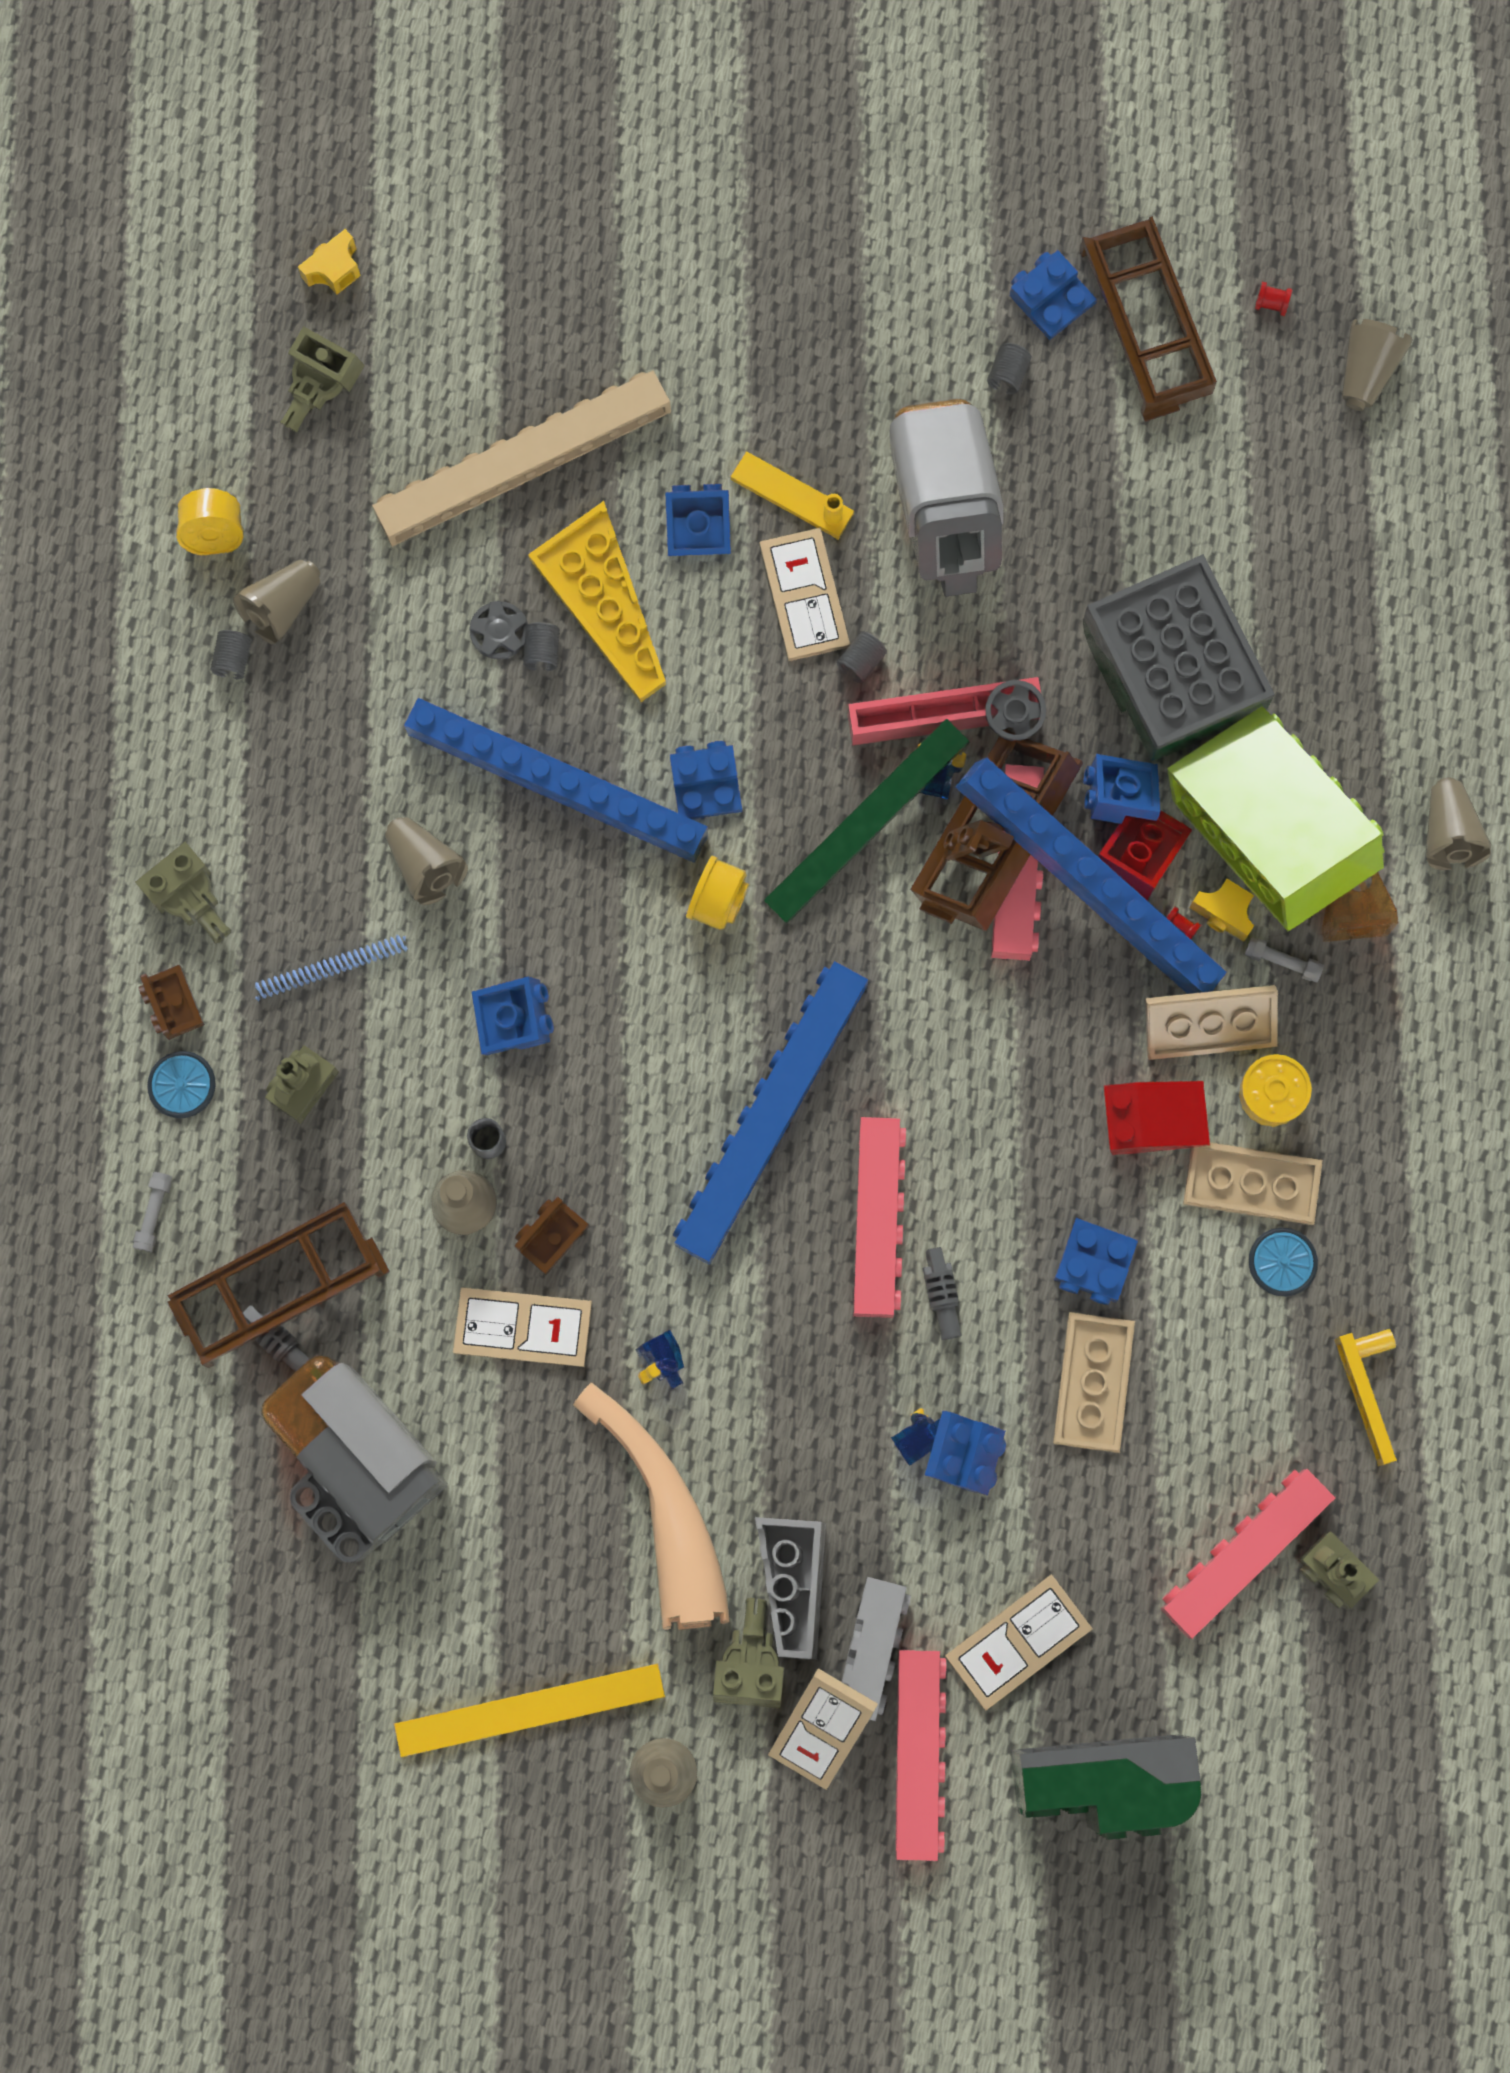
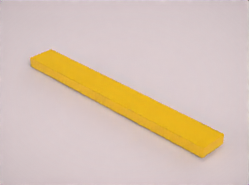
M653 1664L394 1723L400 1756L404 1757L663 1698L665 1693L659 1664Z

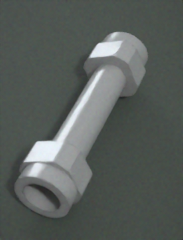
M1250 938L1244 955L1256 961H1260L1263 958L1302 973L1301 978L1316 983L1319 981L1324 965L1319 963V961L1311 958L1308 961H1304L1266 946L1267 941L1259 938Z
M153 1172L148 1185L152 1191L141 1231L135 1232L132 1248L152 1253L157 1239L153 1233L164 1193H169L172 1176Z

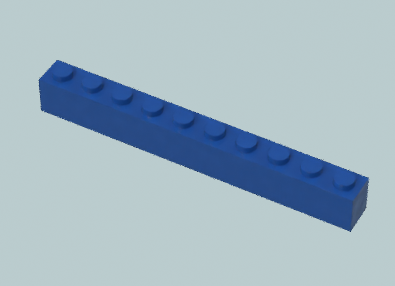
M417 698L404 724L406 732L410 737L693 863L696 862L708 837V827L704 824L423 699Z
M987 757L975 762L955 786L991 820L1001 825L1006 833L1014 836L1013 839L1187 994L1212 992L1227 972Z
M835 961L830 969L824 967L816 981V984L820 986L815 996L809 994L800 1010L804 1013L799 1024L793 1022L784 1038L789 1042L783 1052L777 1050L769 1064V1067L773 1070L768 1079H760L753 1092V1095L757 1097L751 1108L745 1106L737 1120V1123L741 1125L735 1136L729 1134L721 1148V1151L725 1153L719 1164L714 1162L705 1177V1180L709 1181L703 1193L699 1190L696 1192L689 1205V1208L693 1211L687 1221L684 1219L680 1220L673 1233V1236L677 1238L674 1242L676 1247L708 1265L714 1259L868 986L867 978Z

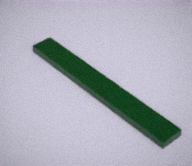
M946 718L764 901L785 923L792 920L970 741Z

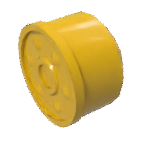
M215 488L198 489L183 496L178 503L176 537L179 545L186 551L201 556L229 553L237 549L243 542L244 537L241 525V505L237 498L226 491Z
M712 855L696 886L686 918L697 920L718 930L725 929L728 923L733 924L749 888V884L745 882L747 878L746 871L718 860V857Z
M1279 1054L1264 1056L1256 1060L1248 1068L1240 1084L1239 1098L1242 1109L1250 1119L1260 1125L1275 1127L1287 1124L1298 1117L1307 1107L1312 1092L1311 1081L1304 1067L1293 1058Z

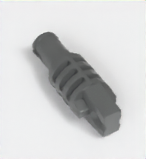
M941 1247L928 1249L926 1251L928 1267H923L922 1269L930 1307L933 1309V1312H937L941 1340L961 1337L962 1333L960 1332L956 1313L959 1299L951 1263L945 1264Z
M252 1305L243 1312L248 1324L263 1317ZM283 1325L254 1339L277 1362L281 1363L284 1361L302 1381H305L312 1375L311 1371L314 1368H318V1365L314 1364L298 1348V1340Z

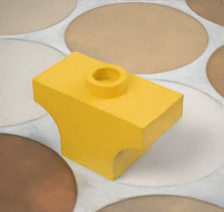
M344 229L327 244L319 245L314 250L313 255L298 266L301 278L309 287L314 284H325L338 295L361 276L357 263L352 259L353 253L357 250L352 235Z
M1226 879L1222 887L1216 892L1204 893L1199 891L1189 907L1208 919L1206 923L1213 930L1219 933H1223L1225 930L1243 942L1255 926L1247 915L1248 905L1255 895L1229 879Z

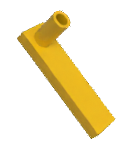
M747 451L731 475L733 482L816 528H821L822 531L838 540L854 515V510L843 505V500L838 494H829L827 496Z
M1390 1329L1355 1340L1352 1333L1340 1336L1335 1339V1343L1377 1464L1381 1466L1397 1461L1361 1360L1362 1358L1396 1348L1394 1336Z

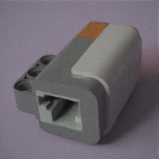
M958 398L905 406L895 414L894 420L890 425V450L909 537H912L920 576L926 581L934 579L941 581L945 597L976 593L977 575L996 571L1002 562L1003 501L981 412L967 400Z
M323 1355L314 1356L276 1389L262 1404L261 1416L264 1422L309 1471L292 1488L289 1496L290 1503L341 1561L356 1563L365 1559L379 1545L386 1543L448 1485L434 1468L437 1464L436 1460L353 1367L345 1363H339ZM311 1488L315 1493V1499L310 1506L305 1507L301 1503L300 1496L303 1490ZM333 1513L337 1518V1525L334 1530L327 1532L322 1526V1520L326 1514ZM350 1538H355L359 1543V1551L353 1557H349L344 1551L345 1542Z

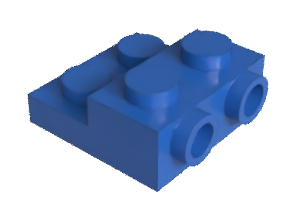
M1059 250L1052 255L1049 252L1042 254L1034 264L1036 267L1029 273L1025 270L1019 272L1011 281L1012 286L1009 295L1049 340L1097 303L1096 297L1077 278L1078 271Z
M703 484V491H691V485H673L672 492H665L668 556L731 554L729 490H722V484Z
M715 741L708 743L707 749L695 751L694 746H681L675 749V754H670L679 814L690 819H698L742 812L733 745L726 746L724 741Z
M1096 754L1092 765L1086 767L1083 778L1084 785L1090 786V790H1087L1085 795L1084 808L1091 810V819L1122 824L1125 816H1132L1157 821L1160 815L1158 764Z
M528 976L472 991L481 1054L488 1056L515 1048L522 1050L550 1042L549 1034L553 1033L554 1025L551 1017L548 1014L546 1015L544 1003L548 1001L549 995L546 986L540 983L539 979Z
M1076 1218L1054 1280L1060 1282L1059 1288L1064 1291L1078 1294V1291L1082 1290L1090 1293V1299L1107 1306L1110 1301L1116 1303L1128 1274V1268L1138 1240Z
M942 1411L925 1476L970 1492L988 1495L989 1490L997 1482L995 1468L998 1457L1006 1449V1442L1004 1440L1006 1431L983 1422L968 1419L953 1412Z

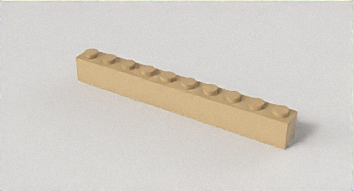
M654 370L648 373H638L629 382L619 387L611 386L604 390L600 396L592 400H582L573 409L563 414L560 412L549 416L544 423L536 427L528 426L522 429L517 436L507 441L505 439L496 441L488 450L480 454L472 453L462 459L461 463L453 467H442L428 479L413 481L403 491L382 496L378 499L377 503L372 505L375 515L393 547L671 413L670 400Z

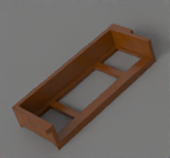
M1153 216L1149 217L1148 220L1092 238L1083 237L1080 254L1081 257L1088 256L1143 399L1141 414L1144 421H1150L1180 411V404L1213 394L1217 383ZM1145 237L1154 260L1111 274L1102 251ZM1159 271L1184 338L1140 351L1115 284ZM1189 348L1200 379L1156 393L1145 362Z
M1008 729L1003 730L1006 733L1016 735ZM999 736L987 758L1000 770L1012 749L1050 764L1037 788L1014 779L1012 780L1053 816L1083 765L1082 760L1072 757L1068 751L1063 752L1030 739L1011 741ZM964 796L910 890L921 901L922 905L919 909L926 914L950 924L957 919L987 931L1031 854L1013 839L1010 848L1000 851L993 864L968 854L953 859L952 861L987 874L969 905L931 891L947 860L943 859L946 849L943 845L950 831L969 824L978 809L975 804Z
M343 1202L167 1295L170 1299L168 1304L184 1336H189L201 1364L210 1368L214 1366V1360L376 1275L380 1278L390 1271L373 1238L365 1239L352 1211ZM343 1217L366 1262L331 1280L308 1235ZM299 1240L322 1286L248 1324L226 1279ZM216 1284L239 1330L205 1347L183 1301Z

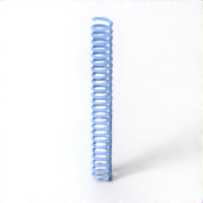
M396 935L397 942L400 943L404 951H407L408 948L406 945L404 946L400 936ZM390 937V943L394 945L396 951L400 954L401 949L398 948L394 938ZM384 939V945L388 948L391 955L394 956L395 951L391 949L389 942ZM378 941V947L382 950L384 956L388 958L389 953H386L382 943ZM372 943V950H374L378 958L382 960V954L380 955L376 945ZM366 945V952L376 962L377 958L373 956L370 947ZM360 947V954L370 964L371 960L367 958L363 948ZM354 949V956L364 966L365 962L361 960L357 950ZM348 951V958L354 967L358 968L359 964L354 961L351 952ZM342 953L341 959L345 962L347 968L352 970L353 966L349 965L345 955ZM336 955L335 961L339 964L341 970L346 972L345 966L343 967L339 957ZM329 957V964L339 974V968H336L333 959ZM323 959V966L333 976L334 972H331L326 960ZM317 961V968L321 971L323 977L327 978L328 974H325L320 962ZM311 963V970L317 979L321 980L322 976L318 975L315 966ZM305 966V972L308 974L310 980L312 982H315L316 978L312 977L308 967ZM298 968V972L304 982L309 984L310 981L306 979L302 969ZM292 970V975L297 983L303 986L304 983L300 982L296 971ZM286 972L287 979L293 988L296 989L297 984H294L289 972ZM280 974V980L286 989L290 991L291 986H288L284 976ZM274 976V982L279 990L284 993L285 988L283 987L282 989L277 977ZM268 978V984L271 986L273 992L278 995V989L276 991L271 979ZM262 980V987L265 989L266 993L270 997H272L273 993H270L265 981ZM256 982V989L262 998L266 999L267 995L263 994L259 984ZM258 995L255 999L260 1001L261 997Z

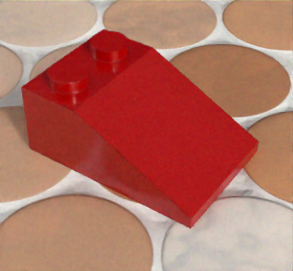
M1161 810L1157 821L1125 816L1122 824L1118 825L1098 857L1148 901L1192 832V829Z
M1204 1081L1133 1082L1104 1085L1109 1146L1112 1155L1210 1146Z

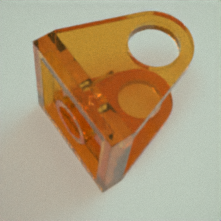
M1378 872L1371 876L1372 882L1369 888L1365 882L1359 884L1361 891L1352 889L1326 906L1322 925L1323 942L1388 936L1399 923L1397 909Z

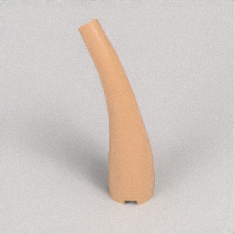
M590 1383L576 1399L573 1406L595 1425L600 1422L613 1434L633 1459L649 1489L662 1628L664 1630L671 1629V1622H678V1630L711 1627V1620L720 1617V1624L730 1622L727 1593L720 1564L702 1515L685 1482L669 1457L643 1426L615 1400L596 1385Z

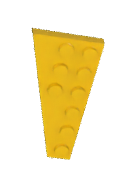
M603 501L528 554V557L641 703L664 687L666 680L640 609L605 502Z

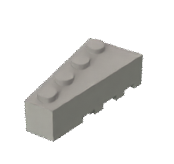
M755 1517L766 1576L767 1593L769 1594L772 1611L771 1616L778 1657L817 1660L826 1524L818 1521Z
M867 1577L841 1682L878 1703L869 1719L876 1721L877 1714L883 1715L887 1695L882 1694L884 1682L891 1681L895 1662L890 1661L892 1648H899L903 1628L898 1627L900 1614L907 1615L911 1595L905 1594L907 1588L905 1586Z

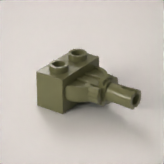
M304 326L288 352L295 360L292 369L293 383L288 390L294 399L280 421L282 425L291 428L296 433H298V429L310 409L316 408L321 410L324 403L336 397L342 389L350 392L365 367L355 354Z
M186 841L135 881L161 914L166 911L173 916L182 917L187 925L191 926L194 922L187 914V912H190L213 939L215 944L223 941L222 937L214 929L215 927L225 937L230 935L231 929L226 926L204 899L205 897L208 898L214 907L218 904V900L211 893V882L208 876L212 873Z
M303 1045L300 1051L296 1049L289 1058H284L281 1061V1065L278 1064L276 1076L267 1086L266 1092L268 1094L265 1098L272 1105L301 1124L338 1075L339 1071L335 1066Z
M1331 1531L1325 1532L1298 1560L1303 1565L1300 1569L1301 1573L1313 1584L1319 1581L1328 1590L1324 1594L1325 1597L1338 1609L1342 1605L1346 1609H1352L1379 1581Z
M747 1598L745 1600L746 1609L742 1644H739L740 1630H735L733 1632L732 1644L724 1652L722 1660H716L713 1702L780 1709L784 1667H780L778 1656L772 1648L773 1634L767 1633L766 1646H762L767 1600L758 1598L757 1614L754 1615L755 1598Z

